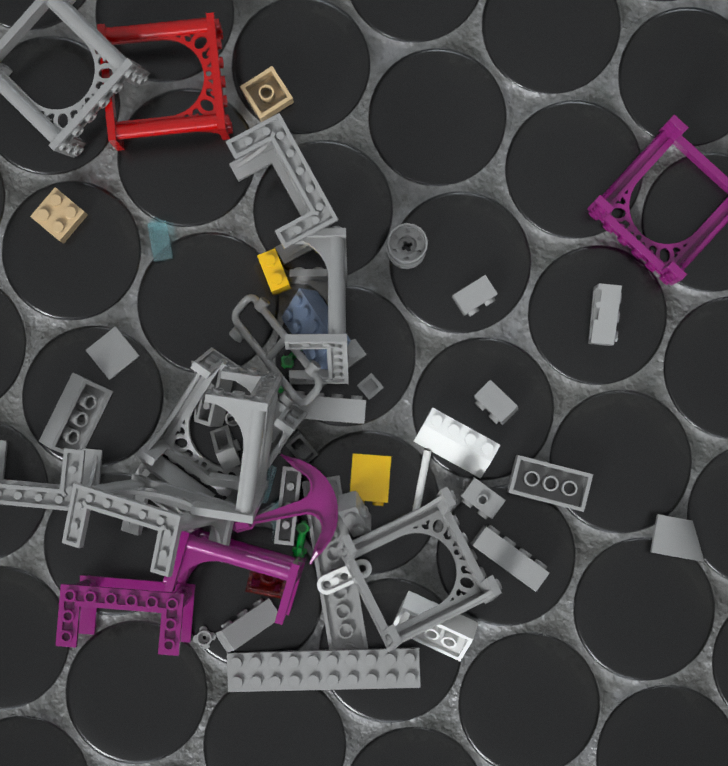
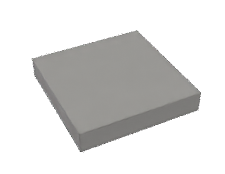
M116 326L86 349V352L109 380L140 357Z

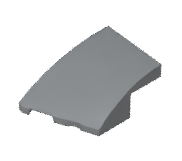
M657 514L650 552L704 562L693 521Z

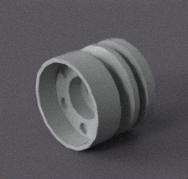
M404 223L396 226L388 236L387 255L389 260L395 266L402 269L418 266L423 261L427 251L428 240L425 232L415 224ZM405 244L407 247L411 246L409 252L406 249L403 250Z

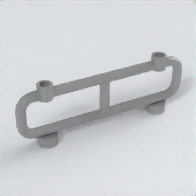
M253 294L246 295L233 310L232 322L235 327L229 332V335L239 343L245 338L270 371L278 372V375L283 376L272 360L285 346V334L288 333L267 309L270 305L267 299L264 297L259 299V297ZM249 302L254 303L255 309L262 313L281 337L268 354L265 353L239 319L240 313ZM291 350L305 367V372L313 377L315 386L305 398H301L283 376L281 386L285 391L279 396V399L288 407H291L294 403L298 406H306L316 398L322 389L323 380L318 372L321 366L314 360L310 362L301 350Z

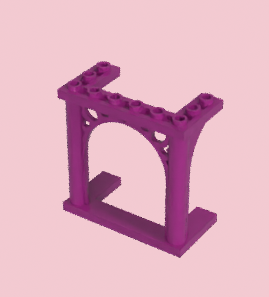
M675 115L667 121L659 130L660 133L602 196L599 195L587 208L590 211L589 215L596 221L599 219L604 224L603 228L607 232H613L618 237L617 240L623 246L627 245L632 249L631 253L637 259L641 258L646 262L645 266L650 271H656L660 275L659 279L664 284H670L671 286L684 279L687 275L684 269L728 223V197L692 236L679 243L662 244L654 242L641 234L632 221L629 202L635 185L672 144L728 194V177L682 136L689 127ZM622 197L624 198V200H625V204H624V205L621 204V203H617V204H616L617 201L620 202V200H621ZM616 208H621L625 211V216L615 218L612 215V211ZM623 221L628 222L629 227H628V228H624L625 225H624V224H620V222H623ZM637 235L641 237L640 240L636 239ZM650 246H654L656 248L655 255L653 250H649ZM663 248L669 252V260L667 262H663L660 259V251ZM673 248H678V249H680L679 252H676V254H677L676 257H674L675 254H674Z
M203 527L181 532L173 574L171 577L164 576V590L169 592L175 591L177 582L187 584L191 573L200 563L208 561L229 563L287 581L274 622L283 625L286 615H289L306 558L291 557L234 539H230L229 546L209 540L210 532L204 531Z
M80 575V582L76 584H61L55 646L76 648L78 634L95 635L98 608L161 613L158 654L179 656L180 642H191L196 584L177 583L175 591L169 592L164 590L165 585L163 581Z

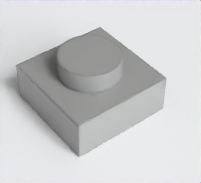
M372 373L357 385L369 400L384 388Z

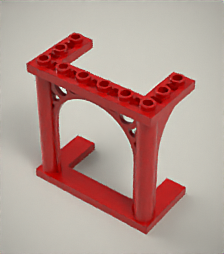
M214 12L206 13L205 18L109 28L105 24H97V30L113 46L159 40H171L182 43L197 55L204 72L203 88L196 102L186 111L174 116L117 122L113 95L110 98L109 104L105 107L108 141L117 151L124 150L123 139L187 132H212L220 134L222 140L230 139L233 127L229 114H225L228 100L227 95H223V88H226L225 76H221V69L224 68L223 57H219V49H222L223 31L219 18H215ZM190 35H194L191 42L185 40V37L191 38ZM200 37H205L207 39L206 45L201 49H197L195 47L196 40ZM208 50L207 56L209 57L204 59L202 54ZM102 58L100 59L101 64L108 63L107 60L104 62ZM109 68L101 70L102 78H110L112 75V70ZM208 71L211 72V75H210V76H207V75H206V73H207ZM208 89L213 90L210 92L214 98H212L211 96H207L206 91ZM203 100L210 101L214 106L213 110H204L201 107V102ZM195 109H198L199 112L203 115H199L198 113L193 115V111Z

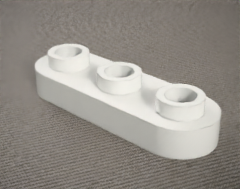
M366 559L356 560L358 567L360 565L366 567V570L361 573L364 579L367 578L372 571L370 562ZM345 565L321 576L317 582V588L322 594L328 595L353 584L354 581ZM347 573L348 579L343 580L341 574ZM324 581H329L331 586L325 588L323 586Z

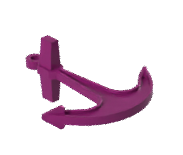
M281 454L280 456L293 468L308 478L310 482L308 495L302 500L255 516L252 524L234 521L232 530L239 533L252 529L258 523L305 514L313 515L320 521L322 527L309 564H312L327 547L335 533L338 521L337 499L331 484L317 468L300 459Z

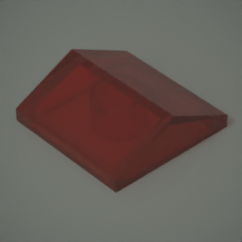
M250 570L245 592L282 599L287 581Z

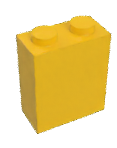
M276 249L257 255L272 294L275 296L290 290L291 286Z
M353 454L350 492L357 491L364 503L365 501H371L372 505L384 506V503H388L391 456Z

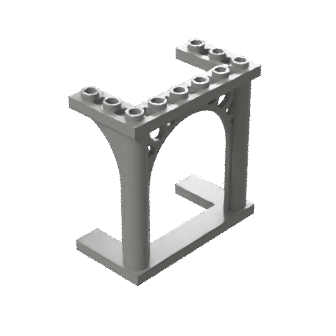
M35 0L0 39V93L50 142L48 146L53 151L74 158L82 153L83 147L86 145L81 138H78L84 131L85 125L92 122L97 116L96 113L109 104L110 98L114 93L117 94L121 91L125 81L136 87L141 86L148 80L147 76L150 72L143 66L126 58L73 6L76 0ZM49 8L86 43L92 53L95 65L94 79L88 93L75 105L58 110L48 109L34 102L9 77L13 71L7 65L1 63ZM102 58L104 62L107 60L108 63L100 65L99 61ZM109 68L113 74L110 78H102L100 76L101 70ZM99 82H103L104 84L98 89L97 85ZM77 110L78 113L72 117V112ZM51 114L55 115L54 119H50L48 116ZM62 114H66L68 117V124L64 128L59 124V118Z
M278 113L227 140L226 144L235 161L229 163V166L238 182L272 164L301 216L275 230L281 242L275 249L285 265L313 250L307 244L296 243L324 228H330L331 224L338 221V218L282 116Z
M332 226L324 228L296 243L307 244L316 250L325 262L327 269L322 267H315L313 269L297 267L289 269L290 284H303L318 291L327 303L328 334H285V349H327L328 370L318 371L322 377L323 384H348L347 334H345V283H347L346 228ZM289 370L290 384H315L313 377L308 375L305 370Z
M212 347L195 360L190 367L196 372L195 376L161 430L137 452L136 455L140 457V460L145 464L153 466L165 454L170 461L178 463L184 467L186 472L194 474L206 485L211 472L218 473V471H221L228 475L230 472H233L236 476H240L241 465L223 471L220 465L214 464L203 457L196 449L190 434L192 413L219 370L222 371L227 365H239ZM280 393L277 396L276 409L282 412V414L273 424L275 428L272 433L268 469L291 434L308 414L296 404H293L291 407L284 405L279 399ZM181 427H182V428L185 430V434H184V433H178V434H177V431L180 432V431H181ZM176 439H185L187 446H178L175 444ZM187 450H191L193 452V455L187 452ZM212 486L216 489L217 493L227 497L225 501L236 504L238 489Z
M227 365L221 371V379L238 381L248 389L251 395H245L243 391L224 392L222 388L213 387L206 392L204 402L213 403L224 408L238 423L244 444L240 476L211 472L207 485L238 489L236 507L195 500L191 506V514L252 524L268 489L269 481L266 478L278 390L282 384L283 376L278 375V372L275 371L263 373L259 372L256 368L244 370L239 369V366Z
M0 440V504L68 511L73 483H81L88 486L100 484L103 450L83 448V450L64 448L60 484L4 479L8 441Z
M132 474L130 480L92 486L73 483L62 543L76 548H83L91 510L122 519L121 531L138 536L142 534L143 526L157 530L158 534L150 572L171 577L182 531L210 525L209 540L228 546L230 544L234 521L192 515L191 506L194 501L236 507V504L139 474ZM148 499L186 510V512L175 513L148 504Z
M448 487L441 489L433 501L354 540L347 534L341 537L337 545V549L388 652L396 649L401 643L483 602L485 604L491 602L502 593V586L497 578L495 579L492 575L485 579L486 573L484 569L479 567L476 562V553L473 549L470 550L466 534L464 532L461 533L458 527L460 525L456 515L451 513L457 499L452 490L449 491ZM436 520L443 522V529L439 533L433 530V524ZM429 521L428 529H424L422 525H426V522ZM446 530L448 531V537L450 536L449 540L445 539L443 535ZM422 533L437 538L449 549L455 561L456 580L451 593L439 605L397 626L393 624L388 627L355 559L407 534ZM454 550H458L459 555H455ZM465 566V570L469 573H462L461 567ZM462 578L471 579L473 587H463L460 580ZM459 589L466 594L463 595L461 593L460 596H457L456 591Z

